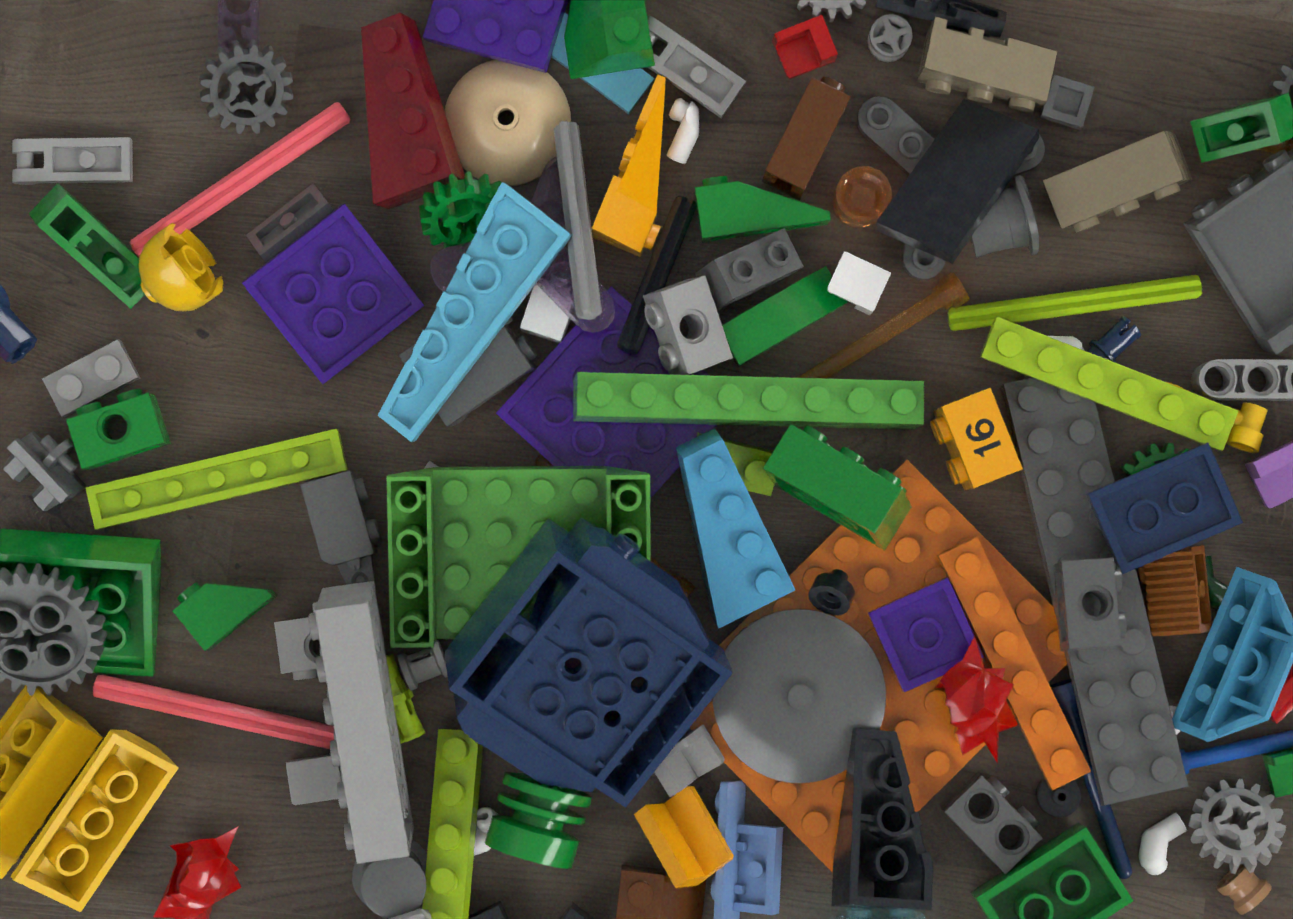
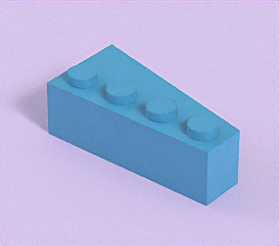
M714 428L676 447L692 520V529L701 563L702 577L708 597L709 611L719 629L795 591V588L729 451L716 429Z

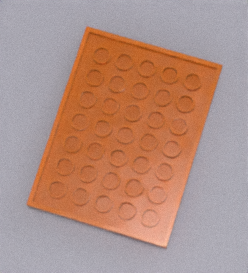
M906 459L892 474L902 481L900 486L906 489L907 492L905 494L912 508L886 550L884 551L842 525H839L789 575L795 591L751 612L719 646L725 651L730 642L745 627L759 618L774 612L791 609H807L822 612L813 606L808 597L814 579L820 574L832 573L835 569L844 571L848 575L847 581L854 587L855 596L848 612L842 615L831 616L842 620L855 629L867 641L880 663L886 687V706L879 730L897 732L910 779L908 787L915 812H919L986 744L983 742L962 756L958 735L955 734L959 728L950 724V708L945 705V688H935L944 675L907 692L902 691L868 612L946 578L947 576L937 555L974 537H978L1048 683L1067 665L1064 651L1061 652L1059 628L1054 607ZM970 625V628H971V630H972V632H973V634H974V637H975V639H976V641H977V643H978V646H979V648H980V650H981V652H982V655H983L982 660H983L984 666L987 667V668H991V666H990V664H989V662H988V660H987V658H986V656H985V654H984V652H983V650H982V648H981V646H980V644H979V642H978V640H977V638H976V635H975V633H974V631H973V629H972V627H971V625ZM711 700L690 726V729L694 730L704 724L724 756V763L833 873V860L847 769L833 777L810 783L778 781L756 772L742 762L725 742L717 725L713 701Z

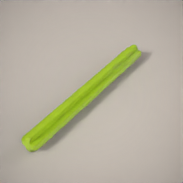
M1189 275L952 307L948 310V323L952 331L992 326L995 317L1018 323L1195 299L1202 295V286L1198 275Z

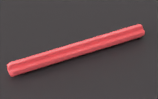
M339 102L332 104L131 239L129 243L132 250L140 258L144 245L171 223L176 224L173 230L179 235L185 229L191 230L346 126L350 122V116L342 104Z
M103 674L98 675L94 681L93 696L100 699L325 749H330V741L334 740L333 725Z

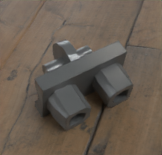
M33 431L22 439H15L7 447L11 455L4 464L3 469L13 480L18 482L26 480L32 474L41 483L33 492L32 497L33 501L43 511H48L58 504L79 495L87 487L73 472L78 467V464L69 456L75 448L70 438L58 444L50 435L41 439Z

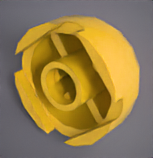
M171 223L154 235L142 249L139 258V273L142 280L141 288L146 297L154 303L158 302L162 306L174 311H192L205 305L223 291L222 275L215 279L213 272L209 268V266H214L217 263L203 242L188 229H185L179 235L173 230L176 224Z

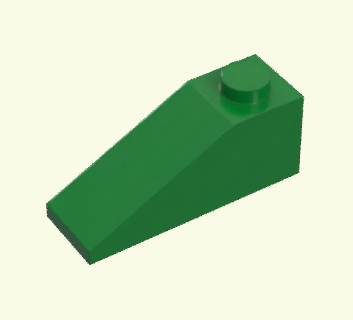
M727 176L703 179V186L695 187L694 194L702 243L774 233L783 228L789 231L828 225L831 220L830 212L739 181L728 183Z
M57 183L30 211V217L40 229L132 309L145 295L141 288L142 280L139 273V258L86 207Z

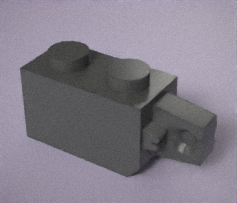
M349 470L300 484L321 560L330 565H337L346 585L374 581L376 587L373 555L377 554L375 545L382 543L375 518L368 520L363 503L370 502L364 478L356 479L355 472Z

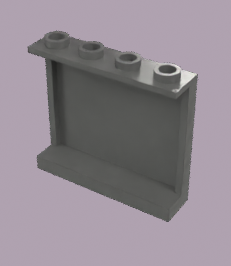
M1293 149L1288 152L1280 150L1269 156L1262 163L1265 168L1252 177L1250 174H1246L1231 182L1227 186L1229 191L1217 201L1211 198L1202 202L1191 211L1193 217L1183 223L1262 351L1275 355L1293 344Z

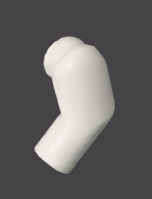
M1176 812L1146 829L1141 836L1139 861L1146 872L1151 875H1159L1166 870L1168 865L1166 860L1168 842L1187 831L1186 826Z

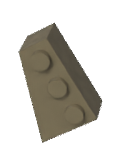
M939 17L934 18L926 34L916 81L926 84L925 90L938 94H950L951 89L968 93L967 99L980 103H992L993 98L1009 101V108L1023 112H1034L1035 107L1042 108L1047 102L1057 51L1012 38H1006V41L985 37L984 30L974 27L969 28L968 33L946 28L948 20Z
M1162 131L1045 179L1043 183L1061 228L1074 227L1075 232L1079 233L1099 225V216L1114 211L1115 216L1118 217L1140 208L1138 201L1155 196L1156 201L1176 194L1181 191L1179 185L1190 182L1193 178L1175 133Z

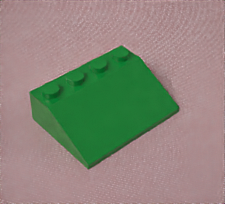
M0 528V570L5 567L14 575L18 564H22L27 573L32 574L36 564H40L43 575L49 576L54 568H58V580L64 582L73 575L75 580L72 588L78 590L87 586L89 590L84 600L86 602L91 600L99 601L95 614L105 616L106 619L102 630L107 631V636L102 645L104 646L100 660H97L93 673L154 676L161 588V539ZM44 606L52 612H58L50 606ZM2 611L3 613H5V614L8 615V616L15 617V616H14L12 613H10V612ZM55 644L59 648L67 649L63 645ZM14 649L16 652L20 654H25L21 650Z

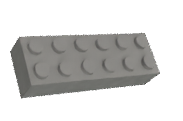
M374 581L322 588L318 602L313 603V613L309 614V627L312 640H320V656H316V668L319 682H327V698L323 699V710L326 724H334V740L330 741V751L333 766H341V782L337 783V793L340 808H348V824H344L347 850H355L357 864L409 857L414 825Z

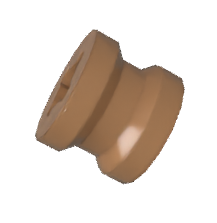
M1239 864L1236 874L1229 871L1219 881L1216 889L1223 896H1229L1234 901V909L1240 915H1243L1263 901L1271 891L1272 886L1267 880L1259 879L1254 872L1249 873L1244 864Z

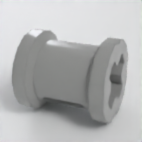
M436 640L434 647H429L408 656L405 653L397 655L402 673L411 691L418 688V683L439 675L447 677L445 655L439 640Z

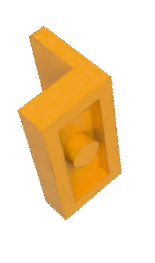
M687 786L665 803L645 805L634 814L675 888L699 885L734 857L694 786Z

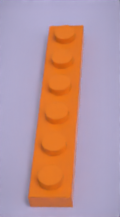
M974 537L937 555L991 668H1005L1003 679L1014 684L1007 697V701L1051 790L1057 789L1092 772L978 537Z

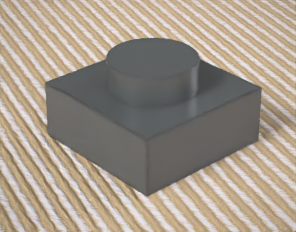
M1054 74L1051 79L1047 102L1043 105L1039 118L1081 130L1095 87Z

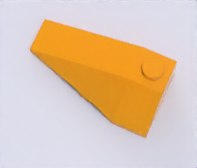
M657 75L637 121L635 127L636 134L634 138L628 141L619 166L620 173L618 177L613 176L592 226L594 239L641 257L644 248L653 249L661 226L654 224L657 217L666 77Z

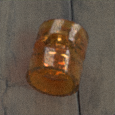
M858 166L848 170L840 178L832 195V207L836 216L843 224L852 228H866L874 225L892 200V188L888 178L880 170L870 166Z

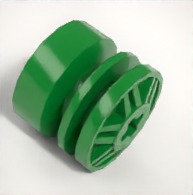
M505 771L502 783L519 790V794L499 792L498 801L513 808L514 812L512 816L492 815L484 842L485 845L527 861L556 868L572 869L579 840L573 835L562 831L564 824H585L586 817L569 810V805L589 808L592 796L580 790L541 784L525 773Z

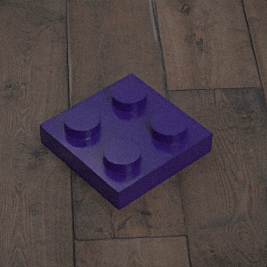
M947 577L868 612L903 692H907L944 675L950 668L963 660L974 638V634Z

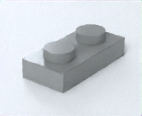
M117 339L44 377L42 380L61 417H67L75 413V409L102 399L140 379V376L122 341Z

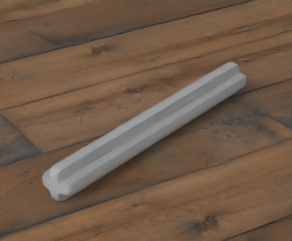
M561 121L554 128L565 228L572 234L567 244L575 311L579 319L593 320L601 314L602 309L579 125L576 122Z

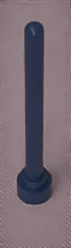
M1071 679L1054 683L1050 687L1092 771L1083 775L1115 873L1120 879H1127L1132 875V866L1111 804L1101 806Z

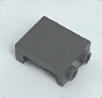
M512 317L509 318L437 412L447 427H455L468 418L467 414L525 374H531L537 368L532 361L537 357V354L531 344L523 335L517 339L508 325L513 321ZM415 344L399 355L404 364L410 359Z

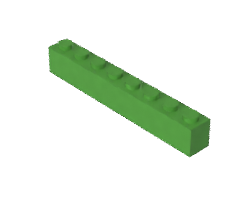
M577 372L573 385V421L790 426L792 424L796 427L808 425L810 427L916 429L924 424V381Z

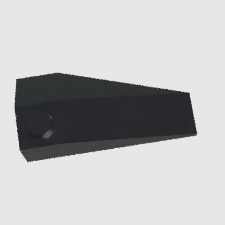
M854 728L852 731L833 860L831 906L888 910H932L933 863L930 852L925 850L919 826H922L919 812H915L908 787L910 779L896 731Z

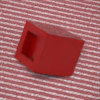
M822 15L781 30L773 36L772 42L788 79L833 63L838 56Z

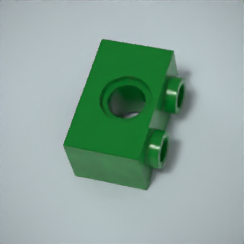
M139 388L117 395L118 403L103 408L101 402H95L75 409L77 416L66 419L81 468L92 470L171 444L156 395L151 393L143 394L142 389ZM122 416L127 422V431L122 438L114 440L108 433V424L114 417Z

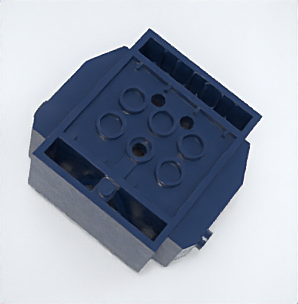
M548 518L445 650L449 690L454 693L456 715L463 732L475 742L485 746L541 784L592 792L596 787L626 808L733 672L724 649L707 638L702 623L678 581L639 554L640 548L634 541L622 533L615 537L604 528L594 527L583 518L577 521L570 532H567ZM533 596V602L522 615L519 614ZM570 658L580 660L579 665L575 668L566 667L565 662ZM636 677L646 679L640 687L632 686L631 681ZM609 711H617L619 713L614 720L610 721L604 718L605 714Z

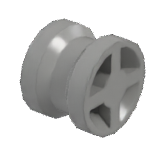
M888 14L875 21L867 39L868 49L875 58L884 62H894L904 56L911 45L913 37L912 29L907 20L898 15Z

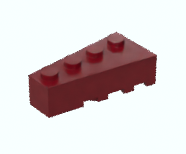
M400 12L361 27L373 204L386 209H392L422 198L424 192L434 193L433 183L435 181L446 185L449 183L450 174H454L458 180L464 179L465 174L416 21Z

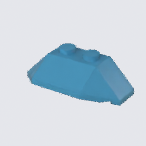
M1236 567L1172 718L1175 729L1209 742L1269 720L1293 664V617L1276 581Z

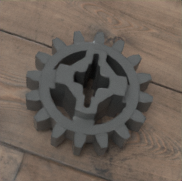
M251 39L248 49H242L238 40H233V51L229 53L221 46L218 47L219 60L216 62L207 58L205 65L210 74H200L199 77L200 85L207 87L200 91L201 101L211 102L206 108L209 117L221 114L219 119L220 127L224 129L233 122L235 123L237 134H242L245 125H251L252 130L257 134L260 132L259 123L263 121L269 126L274 127L276 124L273 114L277 112L286 115L288 112L282 100L293 99L292 89L286 87V85L293 82L291 72H281L287 66L283 56L272 60L274 55L273 47L268 45L260 52L258 51L256 40ZM247 61H248V62H255V63H257V64H256V65H248V64H242L241 62H247ZM225 72L228 81L218 94V82ZM275 80L274 93L271 99L267 101L265 97L266 89L271 87V82ZM245 81L247 85H253L254 90L248 92L245 88L239 89V84ZM237 109H244V110H251V112H240V111H236V110H237Z

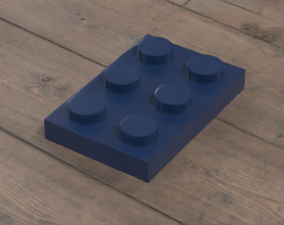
M1204 443L1086 494L1116 566L1121 570V574H1125L1243 523L1209 443Z

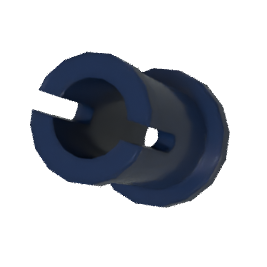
M1122 316L1098 341L1093 339L1089 342L1090 348L1087 352L1116 363L1115 359L1136 339L1141 337V332L1135 324L1129 329L1128 325L1131 323V320Z

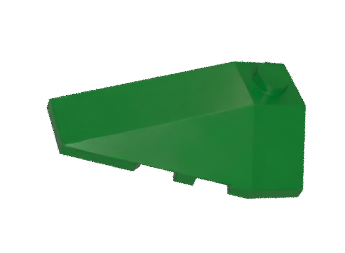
M571 0L564 34L570 79L655 66L645 0Z

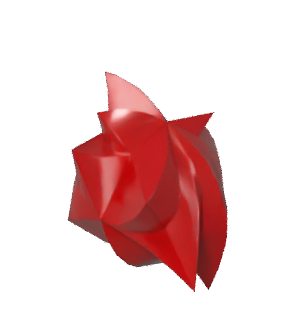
M975 637L963 660L950 668L935 688H945V705L950 708V724L959 728L955 734L958 735L962 756L985 742L998 764L999 732L1018 725L1006 702L1014 684L1003 679L1005 668H987L984 666Z
M238 826L215 838L198 839L170 845L176 851V863L164 895L153 916L154 918L209 919L214 903L242 888L235 875L239 868L227 858Z

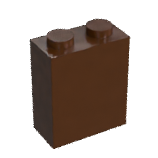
M825 76L820 81L813 77L811 78L765 170L762 179L763 183L800 201L851 98L850 95L844 93L846 89L844 85Z

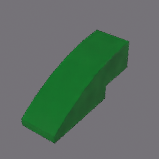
M826 266L722 325L730 351L738 368L848 303L846 300L827 291L832 275Z

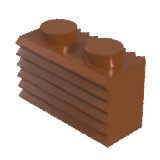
M1204 545L1185 547L1138 568L1140 581L1143 585H1146V599L1148 602H1145L1144 605L1152 637L1197 634L1210 631L1212 619Z

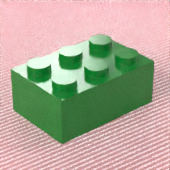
M790 424L763 467L774 485L885 551L912 508L905 494L907 492L906 489L900 486L902 481L882 468H879L877 473L873 472L863 464L864 458L844 446L840 451L835 450L826 443L828 438L816 429L806 425L801 430Z
M1079 822L1022 858L1007 874L1001 872L970 892L987 919H1107L1133 902L1130 894L1088 829Z

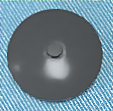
M807 609L774 612L759 618L745 627L735 636L724 651L733 674L712 699L715 719L725 742L732 752L748 767L766 777L789 783H810L833 777L847 769L853 729L879 730L881 727L886 706V687L880 663L867 641L850 625L836 617Z

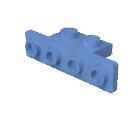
M742 780L722 781L715 798V809L719 814L718 829L734 857L716 871V876L712 880L711 896L714 900V919H740V912L766 915L779 914L783 827L744 823L746 784Z

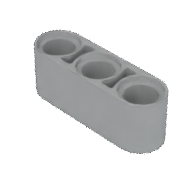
M1211 360L1196 367L1192 373L1191 386L1195 394L1210 400L1293 401V386L1291 384L1293 360ZM1210 368L1219 371L1223 377V385L1217 392L1210 390L1205 384V374ZM1252 369L1260 370L1265 376L1266 384L1261 392L1253 390L1248 384V374Z

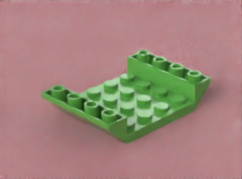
M611 466L431 467L387 475L390 648L434 647L436 639H455L548 518L567 532H570L577 521L583 518L594 527L604 528L615 537L622 533L639 546V554L651 561L650 473ZM533 596L519 614L522 615L533 602Z

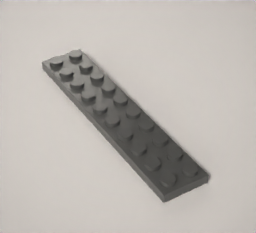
M1034 378L1004 383L1001 386L1017 456L1023 468L1021 473L1058 623L1053 565L1061 561L1113 558L1086 494L1113 483L1114 478L1095 402ZM1136 569L1122 574V593L1117 594L1118 611L1124 612L1127 625L1126 637L1121 638L1122 645L1108 649L1064 651L1101 806L1189 787ZM1086 593L1082 599L1084 611L1091 616H1097L1101 608L1099 599L1091 593Z

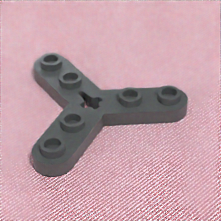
M877 96L870 98L863 103L858 111L857 124L863 136L909 176L935 139L887 97ZM1040 135L1038 141L1014 176L1032 170L1043 159L1045 146ZM904 244L902 265L910 277L916 280L927 281L936 277L942 271L945 260Z

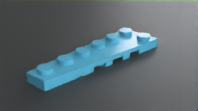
M504 182L501 183L476 229L477 233L466 253L462 255L452 280L436 304L435 312L425 330L420 334L410 359L403 366L378 413L381 419L411 442H415L572 237V234Z

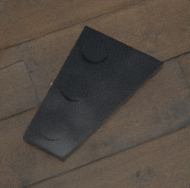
M877 0L875 6L926 19L933 22L935 17L948 20L947 26L966 29L967 33L971 27L984 30L985 37L995 36L1000 38L1007 16L1005 11L972 0Z

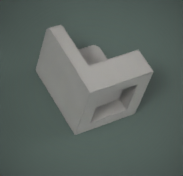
M703 724L682 736L654 773L669 797L682 791L698 777L721 765L725 758Z
M331 754L293 759L286 762L289 790L293 805L338 799L337 783L341 782V766H333Z

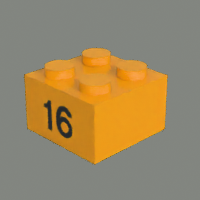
M991 387L933 411L936 419L930 421V425L938 444L946 443L951 459L946 461V466L955 485L962 484L964 490L973 489L1023 469Z

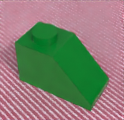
M1289 93L1250 102L1190 121L1201 163L1279 144L1293 138V107Z
M196 582L177 597L181 604L172 611L202 649L208 651L212 650L275 599L277 595L272 589L206 583L201 587Z

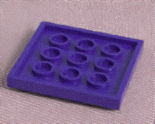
M611 286L600 298L601 314L593 320L581 319L496 414L553 466H611L650 473L651 499L680 467L676 447L696 438L698 433L704 434L714 429L717 425L573 421V385L577 372L669 374V371L663 367L658 354L660 345L655 330L650 326L641 349L637 354L624 352L617 347V342L632 305ZM703 369L700 370V371H697V372H695V373L690 374V375H708V376H710V375H709L706 371H704Z

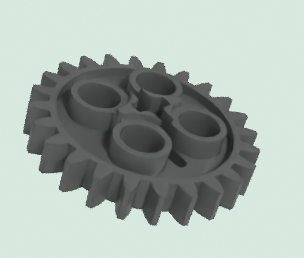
M18 564L14 575L5 567L0 570V683L6 678L12 680L11 691L13 692L21 684L27 685V691L30 696H33L37 686H42L47 696H51L55 684L61 690L67 692L72 681L80 685L86 673H93L97 660H100L104 646L102 645L107 636V631L102 630L106 619L105 616L95 614L99 601L91 600L86 602L84 599L89 588L86 586L78 590L73 589L72 585L75 580L73 575L64 582L58 580V568H54L49 576L43 575L40 564H36L32 574H28L22 564ZM44 606H50L58 612H52ZM2 611L10 612V613H12L15 617L8 616V615H6L5 613H3ZM55 644L63 645L67 649L59 648ZM14 649L21 650L25 654H20L16 652Z

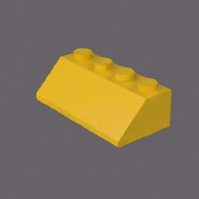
M25 685L0 720V879H3L12 865L18 861L24 848L37 830L42 827L46 817L61 796L69 789L73 779L86 761L94 754L96 747L103 739L85 718L54 696H47L40 686H37L33 696H30L27 691V685Z
M110 730L10 877L32 890L81 912L179 767L159 747L127 730Z

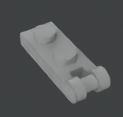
M648 15L652 46L657 39L667 46L659 57L654 54L655 66L647 68L658 75L666 77V81L722 119L745 86L746 81L662 22Z
M130 137L12 140V154H17V169L12 170L13 184L133 182V140ZM44 154V168H34V155Z

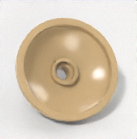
M499 60L482 63L468 71L452 89L444 111L462 168L465 171H471L472 176L477 179L484 173L488 174L490 184L500 181L509 186L524 185L537 180L558 163L554 128L561 121L571 122L567 98L560 85L548 72L544 73ZM503 111H510L514 114V120L509 125H502L498 121L499 114Z

